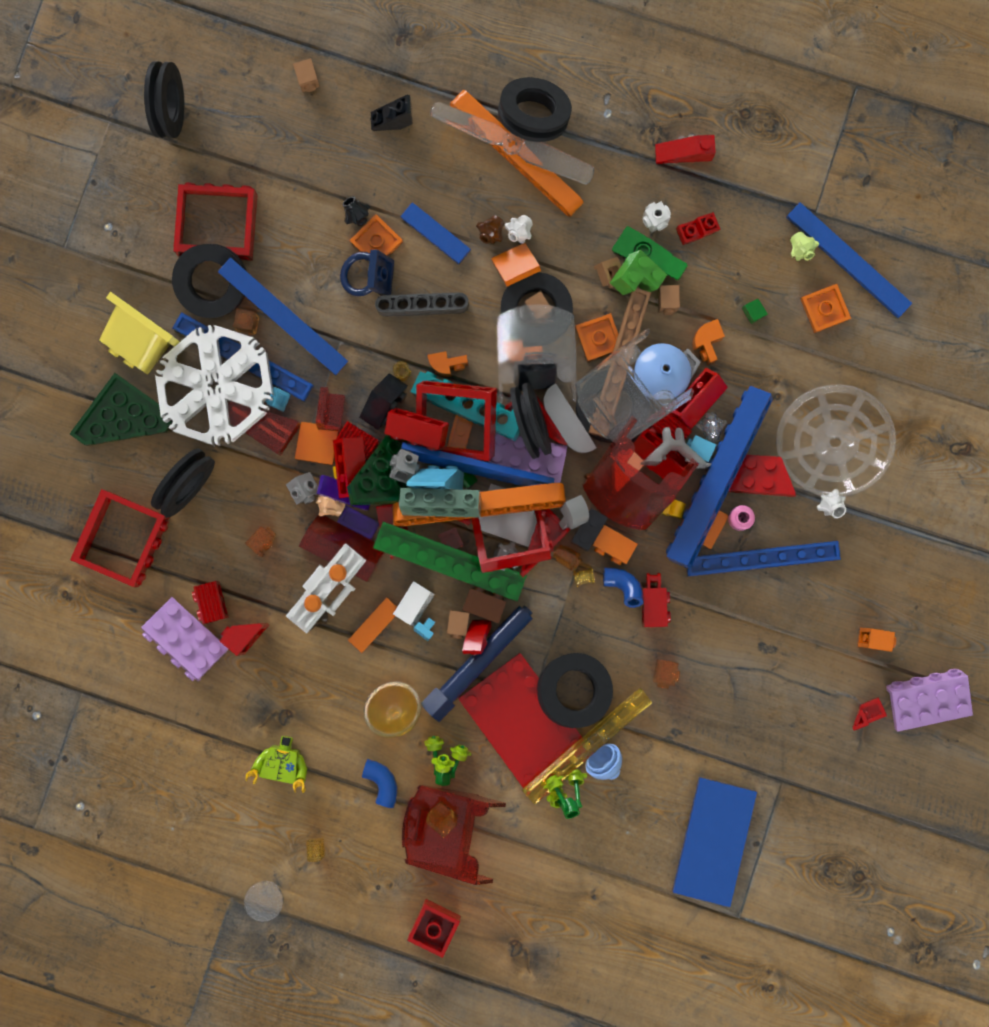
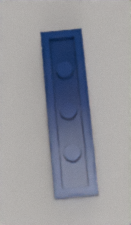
M413 202L400 216L402 220L458 265L471 251L467 245Z

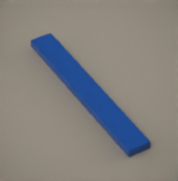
M801 202L787 215L786 218L807 237H813L814 241H818V247L894 316L899 318L910 307L912 302Z
M231 257L219 269L218 273L335 376L348 362Z
M182 312L172 327L173 330L184 336H188L195 329L198 330L199 327L204 329V334L209 331L206 325ZM220 337L218 339L220 355L227 360L241 349L240 344L227 337ZM269 361L272 384L305 402L314 385ZM256 363L248 371L262 378L260 365Z
M403 442L401 447L405 451L418 455L419 462L444 468L446 466H456L465 473L520 486L554 483L555 480L552 477L439 450L433 451Z
M839 541L697 556L691 569H687V577L841 560Z

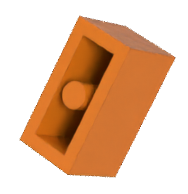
M603 525L592 544L595 547L593 551L602 556L604 554L612 557L610 560L619 566L627 564L638 545L606 525Z
M860 628L857 647L892 652L896 646L895 632Z

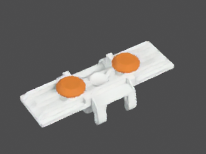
M345 543L325 568L319 565L311 577L303 584L302 587L306 591L286 617L305 633H308L325 611L334 616L336 609L350 592H354L356 589L349 582L367 560ZM340 583L345 586L344 589L328 606L325 603L327 596Z

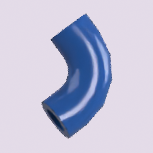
M604 568L603 586L621 589L624 594V604L628 607L635 608L643 604L641 584L634 575L622 569Z
M367 759L362 778L372 780L377 784L378 794L375 803L384 807L394 808L398 788L394 775L381 763Z

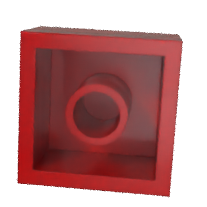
M425 899L410 930L407 941L443 958L460 923L461 916Z

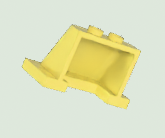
M110 292L106 298L116 306L99 341L108 346V352L115 357L122 356L125 359L123 362L132 369L136 366L148 375L170 345L175 347L179 341Z

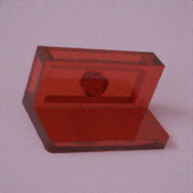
M320 387L316 425L318 430L340 431L345 396L330 394L328 387Z

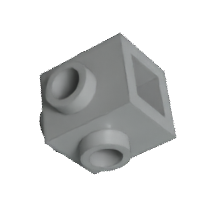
M400 449L398 454L393 455L390 461V466H392L390 478L407 484V481L418 472L419 464H417L419 456L410 451Z
M310 472L297 476L286 484L296 505L303 502L306 505L315 500L318 485Z

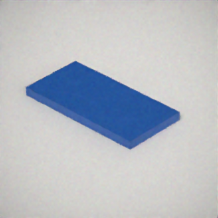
M699 777L673 885V893L726 907L731 906L757 795L756 791Z

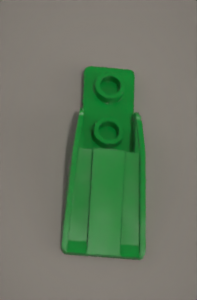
M629 226L624 229L612 248L614 253L625 259L629 254L641 249L668 276L675 280H679L688 267L686 262L674 257L665 248Z

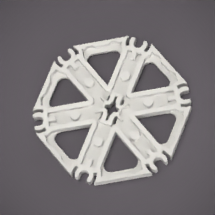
M209 325V331L204 334V329L199 327L198 330L192 331L162 357L164 360H160L165 369L163 371L156 370L163 377L155 375L161 418H163L165 423L173 420L169 428L177 434L215 446V442L216 445L220 446L221 438L224 437L225 442L230 444L231 441H236L264 417L267 412L260 409H270L264 405V402L266 400L273 401V398L267 394L274 395L268 353L263 347L256 350L260 343L253 337L214 325V331V328ZM220 337H227L241 342V349L222 364L218 339ZM192 343L198 345L201 370L178 363L176 360L177 355ZM256 363L260 365L262 385L259 388L235 382ZM214 380L219 384L215 387V391L210 387V385H213ZM171 381L193 389L174 406L168 405L165 389L167 382ZM227 400L251 408V414L236 427H231ZM207 406L209 431L201 433L187 428L186 423Z

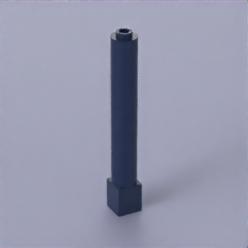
M525 605L523 607L518 606L487 638V645L482 654L471 655L440 689L436 687L420 705L431 717L440 722L454 708L455 704L453 702L533 619L531 617L533 613Z

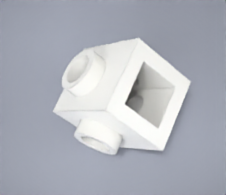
M662 201L657 204L653 202L645 207L646 210L642 220L651 233L656 230L661 231L668 226L671 212L667 205L664 206Z

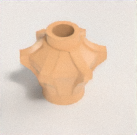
M318 495L315 501L318 504V515L320 516L335 515L339 517L345 508V503Z

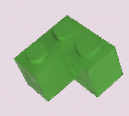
M640 249L628 255L610 281V284L622 295L635 291L637 287L652 292L660 287L667 274Z

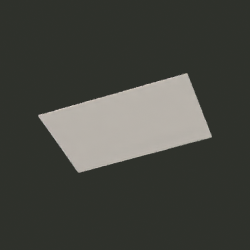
M491 484L489 491L505 488ZM534 511L479 518L482 531L529 547L537 523Z

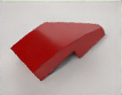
M879 697L860 705L852 726L854 731L887 716Z

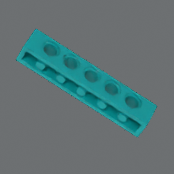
M420 371L410 392L416 397V385L423 380L454 383L447 379L441 381L436 378L437 375L429 371L426 373ZM427 393V402L484 427L485 417L481 416L482 410L485 409L484 399L456 397L453 401H448L447 395ZM467 401H473L471 408H464V404ZM497 402L496 433L516 442L520 431L513 409L511 412L506 410L503 404ZM506 416L508 421L505 424H499L498 420L500 417Z

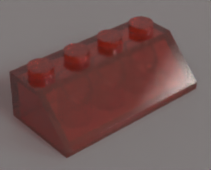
M317 515L303 536L299 547L330 562L346 543L367 560L355 576L370 582L385 552L374 549V541L326 516Z

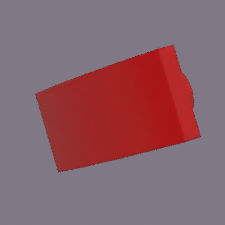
M714 212L697 217L694 221L676 227L682 245L702 239L721 230Z
M472 620L464 640L463 654H482L487 645L486 636L492 628L491 621Z

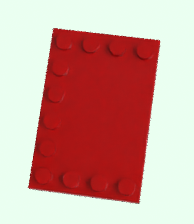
M519 653L458 699L523 789L528 793L586 750L589 745L576 728L560 726L546 716L537 696L539 677L522 654Z

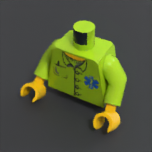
M282 736L280 746L272 745L270 748L265 749L256 758L251 771L246 773V782L250 776H253L255 778L253 784H256L257 774H259L261 778L293 784L295 793L296 788L302 786V793L306 791L304 782L306 781L307 766L303 756L300 755V750L291 748L293 738Z

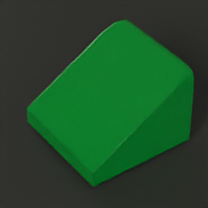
M759 299L751 301L742 307L751 324L768 315Z
M464 472L463 486L469 490L478 479L473 474Z

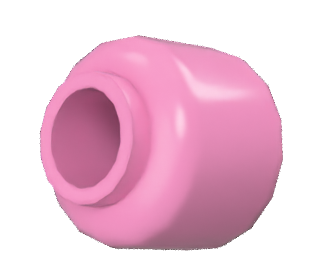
M745 505L733 508L728 515L729 525L737 531L749 529L755 521L753 510Z

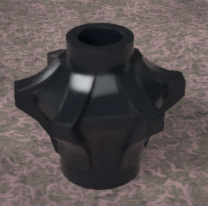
M354 196L347 198L342 204L345 211L344 222L347 225L351 223L358 226L367 222L366 217L369 215V204L361 203Z

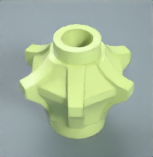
M798 232L790 239L792 243L791 256L795 257L797 261L801 259L808 261L815 256L814 251L819 246V242L814 241L813 237H807L803 232Z

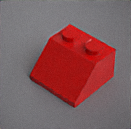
M257 623L228 626L221 633L222 638L219 641L236 656L245 655L269 627V624Z

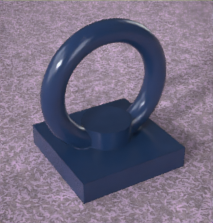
M371 250L370 253H354L347 258L341 268L340 281L344 290L353 296H365L372 291L381 296L391 295L395 260L379 250ZM365 259L369 261L367 286L361 289L353 288L348 281V271L354 262Z

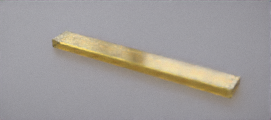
M639 688L522 789L531 802L535 805L549 793L548 788L544 789L543 787L550 776H563L564 778L561 779L563 781L572 771L577 769L646 709L652 701L645 692Z

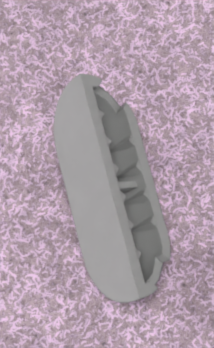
M557 384L552 385L544 396V407L571 449L580 453L593 451L597 448Z

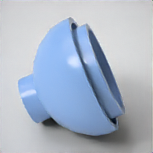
M611 743L602 744L593 749L587 757L585 763L586 771L595 779L613 780L620 774L622 754L616 745Z

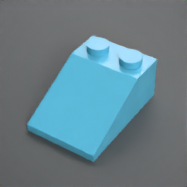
M428 466V469H420L407 481L406 486L421 489L463 490L464 472L460 471L456 466H446V469H439L438 466Z

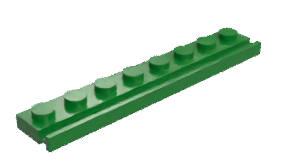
M382 522L373 546L374 549L517 602L527 575L523 578L519 572L506 568L505 571L495 570L482 573L479 557L386 522Z

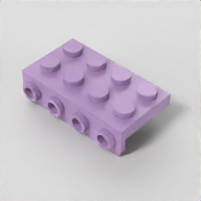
M496 433L495 456L488 462L555 478L554 483H560L567 446L551 443V454L544 455L541 448H539V458L533 459L526 449L522 436H518L515 442Z
M173 597L141 627L144 632L142 636L149 642L153 640L158 645L156 649L163 655L167 653L172 658L170 660L172 664L177 668L181 666L186 671L184 674L191 681L195 679L199 682L201 677L228 651V648Z
M950 669L948 672L941 674L932 673L922 678L913 677L904 682L895 681L886 686L887 691L890 693L894 727L897 732L973 715L968 676L959 669Z

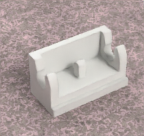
M413 581L393 615L415 627L435 594Z

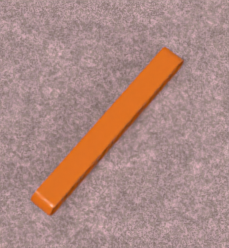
M462 90L450 102L451 108L565 215L571 217L583 204V200L517 137L509 132L503 124L466 90Z
M548 483L480 492L482 499L480 517L562 507L566 502L564 485L562 483ZM399 502L392 505L393 524L400 527L475 518L402 515Z

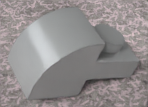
M582 495L565 502L560 509L564 516L559 522L562 530L568 527L574 529L589 520L588 507Z

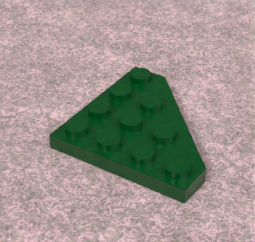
M114 373L70 432V435L82 444L90 446L167 433L173 420L165 423L160 415L159 403Z
M386 435L347 486L350 505L394 504L399 502L400 489L411 487L406 486V483L390 478L392 469L390 461L393 455L398 454L403 442L408 443V441L403 439L395 440L390 435Z

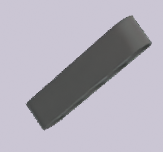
M460 292L383 295L376 299L375 307L377 312L385 317L461 314L468 310L469 301L468 297ZM461 299L465 301V304L462 307H458L455 305V302ZM439 300H444L446 305L440 308L436 306V303ZM420 301L427 302L425 308H419L417 304ZM386 302L389 304L386 310L380 309L382 303ZM401 302L408 303V307L405 309H400L398 306Z

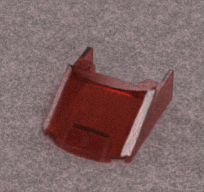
M632 415L582 486L593 505L606 517L625 527L646 530L674 501L676 495L699 463L692 458L681 474L676 472L668 473L660 484L628 463V460L633 455L635 446L626 437L637 422L636 417Z
M419 785L415 796L411 797L403 821L402 848H405L407 859H404L405 863L473 885L493 883L492 878L478 874V860L474 856L469 855L475 816L481 817L486 815L489 807H506V803L482 797L478 794Z

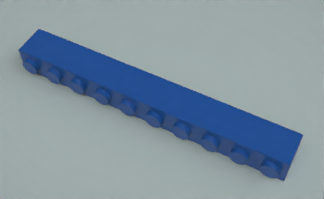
M750 386L748 391H744L741 397L742 403L739 408L735 409L733 413L734 419L725 429L724 434L726 436L723 441L719 442L716 448L717 454L715 458L710 460L709 470L700 480L701 487L698 492L694 493L691 499L692 505L690 509L685 511L683 515L684 521L675 531L674 536L676 538L673 544L670 543L666 550L667 558L670 561L691 569L773 401L771 393Z

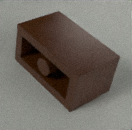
M477 586L474 589L470 588L462 610L499 624L506 605V601H503L504 596L493 593L492 596L485 594V589Z

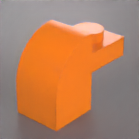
M718 319L701 326L692 341L693 351L701 348L700 356L703 362L706 361L707 366L718 360L712 344L721 341L725 337Z

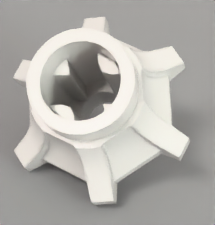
M522 215L517 219L511 218V222L504 225L508 230V238L511 241H518L520 244H523L526 239H531L530 230L533 222L528 216Z
M834 489L831 493L826 492L821 496V503L817 506L818 511H824L825 516L831 515L834 518H840L846 513L844 505L846 496L840 495L837 489Z

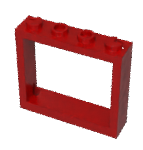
M186 182L185 185L178 184L173 248L175 254L181 256L189 248L197 246L183 244L186 194L246 197L248 199L244 248H227L232 250L241 260L253 261L258 195L255 189L247 185L238 188L228 184H224L222 187L210 183H205L203 186L191 182Z
M424 380L416 385V414L426 416L427 393L485 400L484 451L443 446L439 451L485 462L490 461L495 456L497 388Z
M545 509L534 510L542 548L487 559L480 520L479 518H471L482 573L551 559L550 552L554 550L552 540L547 538V535H550L548 523L544 524L543 521L546 518Z
M101 489L70 560L132 587H139L142 585L143 580L146 579L145 572L154 561L153 554L155 550H158L162 543L160 538L163 532H166L168 529L169 518L131 500ZM111 500L157 519L131 579L85 559Z

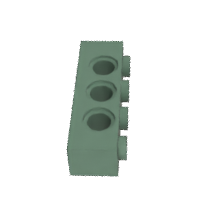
M401 488L399 508L402 515L480 518L482 499L480 490Z

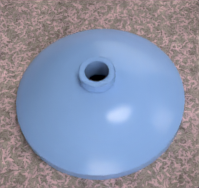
M663 343L655 344L646 348L637 358L634 376L638 387L647 396L656 400H671L682 394L688 387L691 379V366L686 355L677 347ZM663 366H667L669 371H664Z

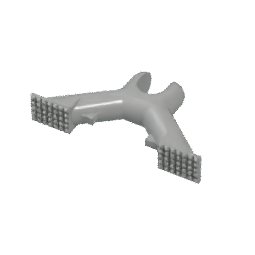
M665 427L662 430L663 443L641 462V465L656 466L662 460H666V455L670 451H678L685 458V462H690V468L705 469L711 465V463L703 460L685 443L684 432L681 428L676 429L674 440L669 427Z

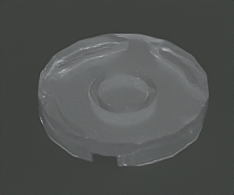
M261 881L252 885L244 899L245 910L248 915L254 920L261 922L270 921L277 917L284 904L281 889L269 881Z

